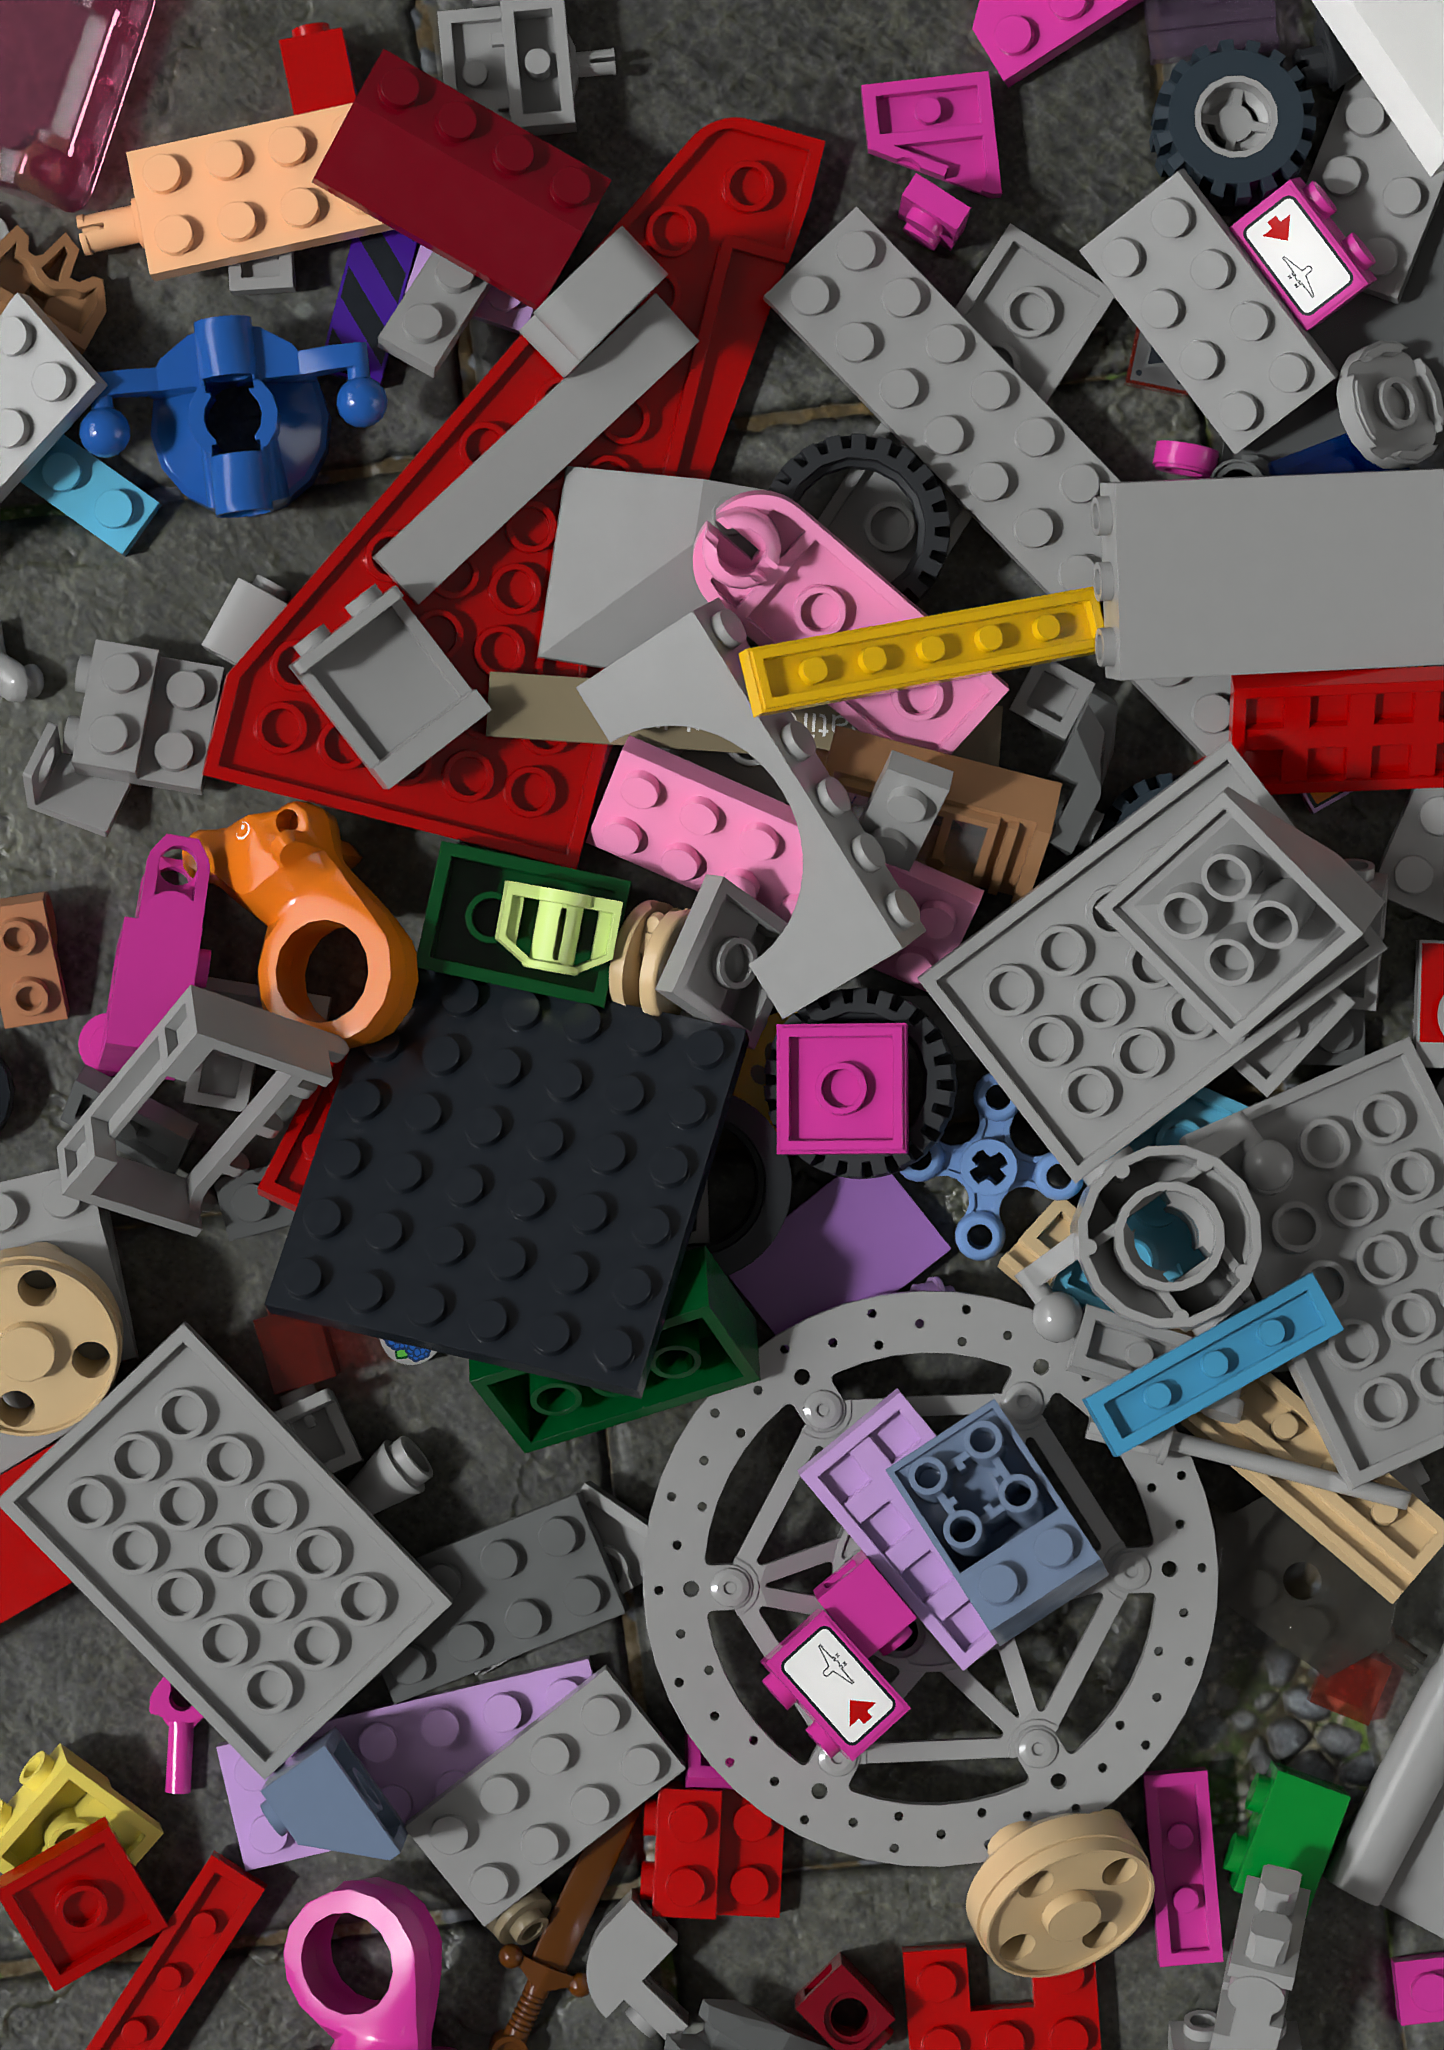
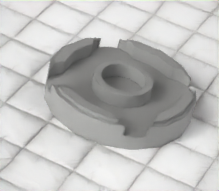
M1377 341L1349 355L1339 372L1336 395L1340 419L1351 442L1367 460L1383 469L1403 470L1433 455L1438 444L1433 445L1436 433L1443 431L1444 408L1441 391L1429 367L1421 358L1412 360L1408 354L1403 352L1408 347L1397 341Z

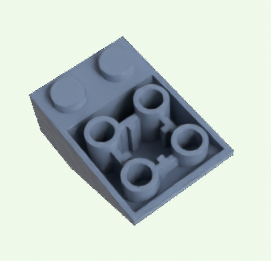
M995 1398L885 1469L999 1646L1109 1575L1100 1557Z

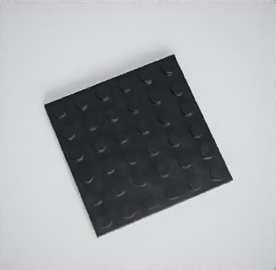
M418 968V985L412 1008L396 1030L377 1042L349 1049L264 1305L271 1314L641 1399L750 1041L747 1030L662 1012L659 1017L644 1013L642 1007L627 1004L625 1006L606 1000L603 1008Z

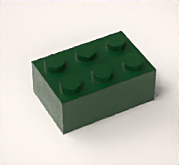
M441 841L417 952V968L604 1008L610 992V961L582 971L576 976L524 967L521 961L495 939L505 881H514L621 901L623 906L618 928L619 933L626 918L633 883L614 877ZM524 897L516 946L529 957L540 900ZM584 909L574 965L590 960L599 911Z

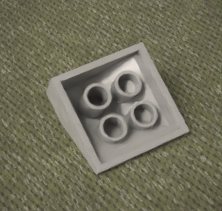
M567 466L564 475L537 658L605 669L693 610L709 603L699 590L693 571V548L701 527L708 520L752 558L758 549L734 528L727 530L716 520V509L735 495L763 489L706 479Z
M1227 786L1101 899L1094 908L1232 1046L1360 938L1385 901L1339 854Z

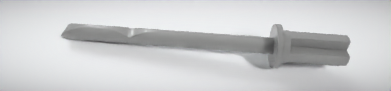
M1090 1415L1085 1438L1105 1443ZM1174 1426L1131 1449L1156 1456V1463L1161 1465L1166 1460L1168 1450L1403 1510H1407L1412 1495L1410 1491L1372 1481L1348 1491L1344 1479L1337 1472L1173 1431Z

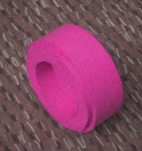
M1160 440L1156 441L1152 465L1155 466V469L1169 474L1191 478H1210L1214 469L1217 468L1219 451L1192 443Z

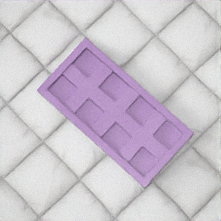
M897 1388L797 1471L964 1671L997 1644V1641L982 1621L885 1470L937 1436Z

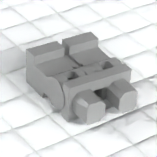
M1267 1864L1263 1865L1260 1878L1247 1875L1235 1937L1231 1940L1209 2050H1277L1289 1990L1292 1991L1311 1892V1890L1300 1888L1302 1874L1296 1870Z

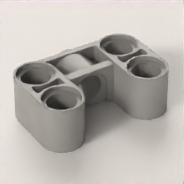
M621 226L533 312L534 316L519 332L565 378L650 294L668 273Z

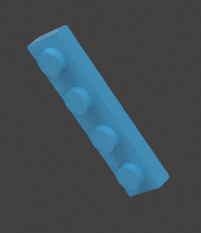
M1313 1272L1090 1394L1083 1398L1082 1401L1113 1457H1118L1340 1333L1344 1328Z

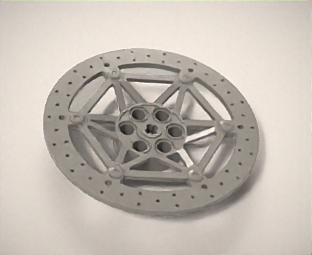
M916 1290L871 1296L843 1303L812 1315L776 1334L758 1348L760 1381L709 1396L703 1401L676 1442L660 1478L649 1516L644 1548L643 1598L646 1626L655 1664L669 1701L687 1734L706 1760L737 1793L779 1824L829 1849L870 1861L902 1866L945 1867L985 1862L989 1856L987 1853L988 1846L984 1844L985 1841L991 1840L1000 1829L1018 1821L1036 1822L1047 1817L1066 1813L1101 1811L1133 1784L1165 1747L1185 1715L1201 1679L1212 1642L1217 1610L1218 1560L1214 1527L1206 1494L1192 1457L1168 1450L1166 1460L1161 1465L1156 1463V1456L1133 1450L1120 1455L1137 1487L1146 1511L1152 1541L1148 1545L1126 1547L1050 1429L1046 1419L1041 1415L1051 1396L1055 1393H1060L1089 1417L1090 1414L1082 1399L1107 1386L1108 1383L1092 1378L1084 1380L1082 1375L1066 1371L1074 1338L1065 1342H1051L1044 1339L1037 1333L1032 1322L1033 1309L994 1297L957 1291ZM963 1306H970V1311L968 1313H963ZM870 1309H875L876 1315L874 1317L867 1315ZM916 1320H923V1326L917 1327L915 1325ZM1005 1331L1011 1332L1009 1339L1003 1337ZM964 1337L966 1339L964 1345L958 1344L959 1338ZM831 1338H835L837 1340V1344L835 1346L829 1345V1340ZM882 1341L883 1347L880 1349L875 1348V1342ZM782 1345H787L789 1347V1351L787 1353H783L780 1351ZM914 1353H951L977 1357L1009 1366L1011 1374L1001 1393L910 1396L905 1398L920 1416L968 1415L995 1398L1024 1444L1027 1438H1034L1100 1542V1548L1095 1551L1109 1575L1075 1598L1098 1592L1102 1593L1103 1596L1045 1708L1038 1709L1015 1638L1013 1637L1001 1646L998 1643L995 1644L986 1653L993 1649H997L1000 1653L1019 1713L1018 1716H1015L967 1668L963 1671L916 1615L917 1618L914 1620L916 1622L915 1634L909 1641L886 1656H882L879 1651L873 1654L899 1669V1673L889 1684L903 1699L926 1672H942L1003 1731V1734L999 1737L874 1742L854 1761L846 1759L840 1751L831 1759L816 1745L807 1762H800L776 1743L756 1722L738 1697L724 1671L714 1645L708 1614L711 1611L734 1609L765 1657L779 1644V1641L759 1611L762 1606L809 1615L815 1610L821 1609L828 1614L813 1594L771 1587L766 1584L825 1562L832 1563L833 1574L862 1550L841 1526L837 1538L767 1563L760 1564L757 1561L800 1478L797 1470L809 1461L816 1447L821 1446L824 1449L884 1399H843L832 1382L833 1375L864 1362ZM1038 1359H1044L1048 1362V1369L1041 1374L1036 1373L1033 1368L1034 1363ZM805 1369L809 1372L810 1378L806 1383H798L795 1380L794 1375L797 1370ZM755 1386H761L763 1390L757 1394L753 1389ZM785 1405H793L805 1422V1425L739 1552L735 1556L733 1563H708L705 1555L709 1529L717 1502L731 1471L745 1448L761 1428ZM715 1408L720 1413L718 1416H712L711 1410ZM739 1428L745 1430L743 1436L737 1435L736 1431ZM702 1456L708 1458L706 1464L699 1461ZM1179 1471L1185 1472V1476L1183 1478H1177V1473ZM1150 1483L1155 1484V1488L1152 1491L1147 1490V1486ZM673 1492L676 1494V1497L670 1500L667 1494ZM704 1502L707 1504V1507L700 1509L698 1504ZM1183 1520V1525L1176 1527V1521ZM674 1541H680L682 1544L681 1547H674ZM1167 1561H1173L1176 1564V1570L1171 1575L1162 1573V1566ZM1204 1563V1569L1198 1570V1564ZM689 1581L696 1582L699 1586L698 1592L694 1595L687 1594L683 1588L685 1583ZM655 1587H663V1592H656ZM1128 1593H1153L1154 1603L1150 1628L1142 1655L1129 1684L1115 1707L1098 1728L1074 1751L1066 1750L1055 1732L1058 1730L1070 1703L1124 1600H1126ZM1185 1608L1187 1610L1186 1614L1180 1615L1179 1611ZM682 1629L685 1631V1635L678 1636L677 1631ZM1156 1647L1162 1648L1159 1654L1154 1653ZM1192 1657V1662L1186 1664L1185 1659ZM712 1666L714 1670L707 1672L705 1667ZM681 1678L684 1682L681 1685H677L675 1680ZM1155 1693L1160 1694L1157 1700L1153 1699ZM795 1703L805 1722L810 1726L813 1723L812 1719ZM716 1711L719 1713V1716L713 1718L710 1714ZM1119 1720L1123 1721V1726H1115ZM751 1736H756L758 1738V1740L754 1743L751 1742L749 1739ZM1143 1741H1149L1148 1746H1141ZM1018 1757L1019 1762L1028 1774L1025 1782L1002 1791L972 1799L948 1802H908L854 1790L849 1786L858 1764ZM732 1758L734 1759V1762L732 1764L726 1763V1759ZM1099 1764H1106L1105 1769H1098ZM1061 1773L1065 1776L1063 1785L1054 1786L1051 1784V1778L1054 1774ZM777 1777L778 1782L771 1783L770 1779ZM815 1784H824L827 1787V1792L823 1796H815L811 1791ZM1074 1804L1080 1806L1078 1810H1073L1071 1807ZM980 1808L985 1809V1813L982 1815L977 1813ZM1025 1811H1030L1031 1815L1029 1817H1024L1023 1813ZM896 1812L903 1813L900 1818H896L894 1815ZM806 1815L809 1819L805 1822L801 1821L800 1817ZM851 1818H855L857 1822L855 1824H850L849 1820ZM943 1830L945 1831L944 1835L939 1836L937 1835V1831ZM892 1844H897L898 1848L896 1850L890 1849V1846Z

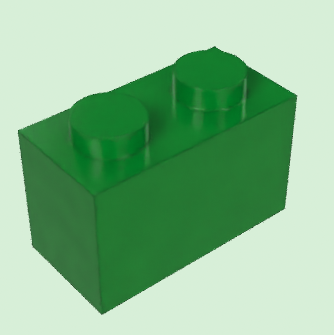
M1271 1760L1266 1775L1257 1773L1249 1788L1245 1809L1252 1811L1244 1835L1235 1832L1225 1853L1223 1869L1230 1871L1227 1880L1233 1890L1243 1894L1247 1875L1260 1878L1263 1865L1270 1864L1296 1870L1302 1874L1300 1888L1311 1890L1307 1917L1351 1799L1347 1791L1342 1786Z

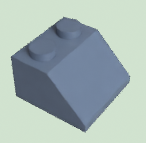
M336 1726L280 1765L269 1776L260 1791L266 1799L260 1804V1807L268 1822L280 1836H284L289 1832L298 1845L391 1860L401 1853L408 1836V1832L404 1828L405 1823Z

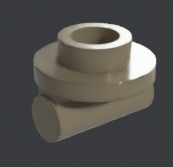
M538 1884L487 1924L486 1927L504 1945L516 1942L519 1945L527 1944L536 1939L546 1929L548 1925L547 1917L551 1911L552 1904L546 1895L542 1893L543 1890Z

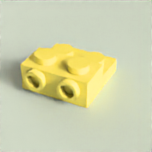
M60 1743L50 1755L44 1751L36 1753L27 1762L20 1774L19 1781L23 1786L8 1803L0 1799V1872L5 1874L105 1816L134 1866L137 1865L164 1833L159 1822L115 1791L105 1775Z

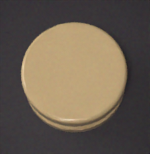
M647 900L631 911L617 935L613 960H610L609 990L613 1002L625 1006L627 1004L642 1007L644 1013L659 1017L662 1012L680 1015L682 1008L660 994L655 988L691 909L685 908V910H680L664 902Z

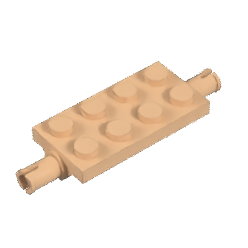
M353 103L126 152L135 198H131V205L76 216L77 228L82 229L83 232L79 234L85 256L140 243L142 248L145 249L149 273L154 282L394 229L312 183L320 164Z

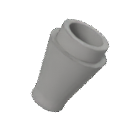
M401 1436L394 1442L385 1440L345 1487L374 1515L425 1490L424 1483L433 1477V1470L420 1448L408 1437Z

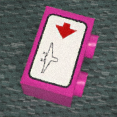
M1298 177L1286 182L1230 226L1229 229L1303 328L1309 331L1317 327L1377 280L1369 269L1376 261L1369 249L1355 233L1352 232L1345 237L1330 216L1337 212V209L1323 188L1314 180L1306 185L1302 178Z
M821 1609L815 1610L760 1661L770 1672L762 1680L763 1684L787 1710L795 1703L804 1710L813 1721L805 1731L831 1759L840 1751L846 1759L854 1761L911 1709L829 1615Z

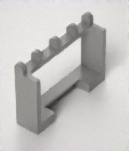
M190 985L57 1146L62 1195L197 1237L203 1230L201 1211L210 1212L218 1204L216 1190L211 1187L222 1173L236 1178L244 1174L249 1168L250 1163L241 1151L256 1134L266 1138H274L282 1130L283 1121L275 1112L289 1095L307 1099L314 1093L318 1085L327 1087L333 1080L330 1061L334 1063L340 1062L349 1052L348 1044L340 1036ZM213 1049L277 1070L186 1178L117 1156L115 1138L162 1081L169 1076L186 1082Z

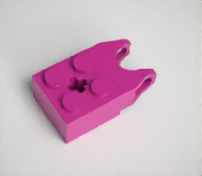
M166 834L150 851L140 883L135 918L124 917L116 947L98 1069L119 1072L190 985L202 989L206 988L212 951L201 949L200 943L210 864L209 858L200 840L197 838ZM172 849L187 851L193 856L197 865L195 877L192 878L188 875L183 867V860L168 858L163 855ZM165 871L179 872L187 878L188 883L173 885L163 879L160 873ZM169 1076L165 1078L166 1080H175V1078Z

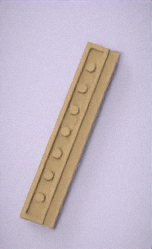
M1054 1200L1019 1238L1011 1250L1005 1253L997 1267L1022 1287L1015 1278V1275L1070 1236V1224L1076 1207L1068 1200ZM1051 1278L1049 1281H1047V1283L1049 1284V1286H1050V1284H1051L1053 1278ZM1180 1328L1169 1329L1191 1337L1196 1336L1192 1330L1184 1332ZM1270 1372L1242 1387L1239 1399L1243 1400L1245 1404L1240 1423L1220 1422L1205 1416L1201 1412H1197L1180 1422L1196 1437L1338 1473L1305 1402ZM1231 1466L1391 1604L1399 1598L1444 1545V1520L1413 1493L1407 1510ZM1389 1473L1372 1481L1409 1491Z

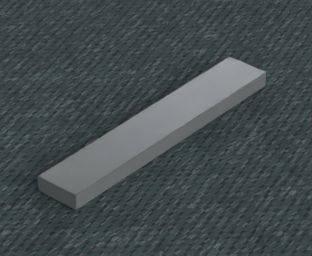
M655 293L372 558L408 597L418 605L692 349L699 340Z

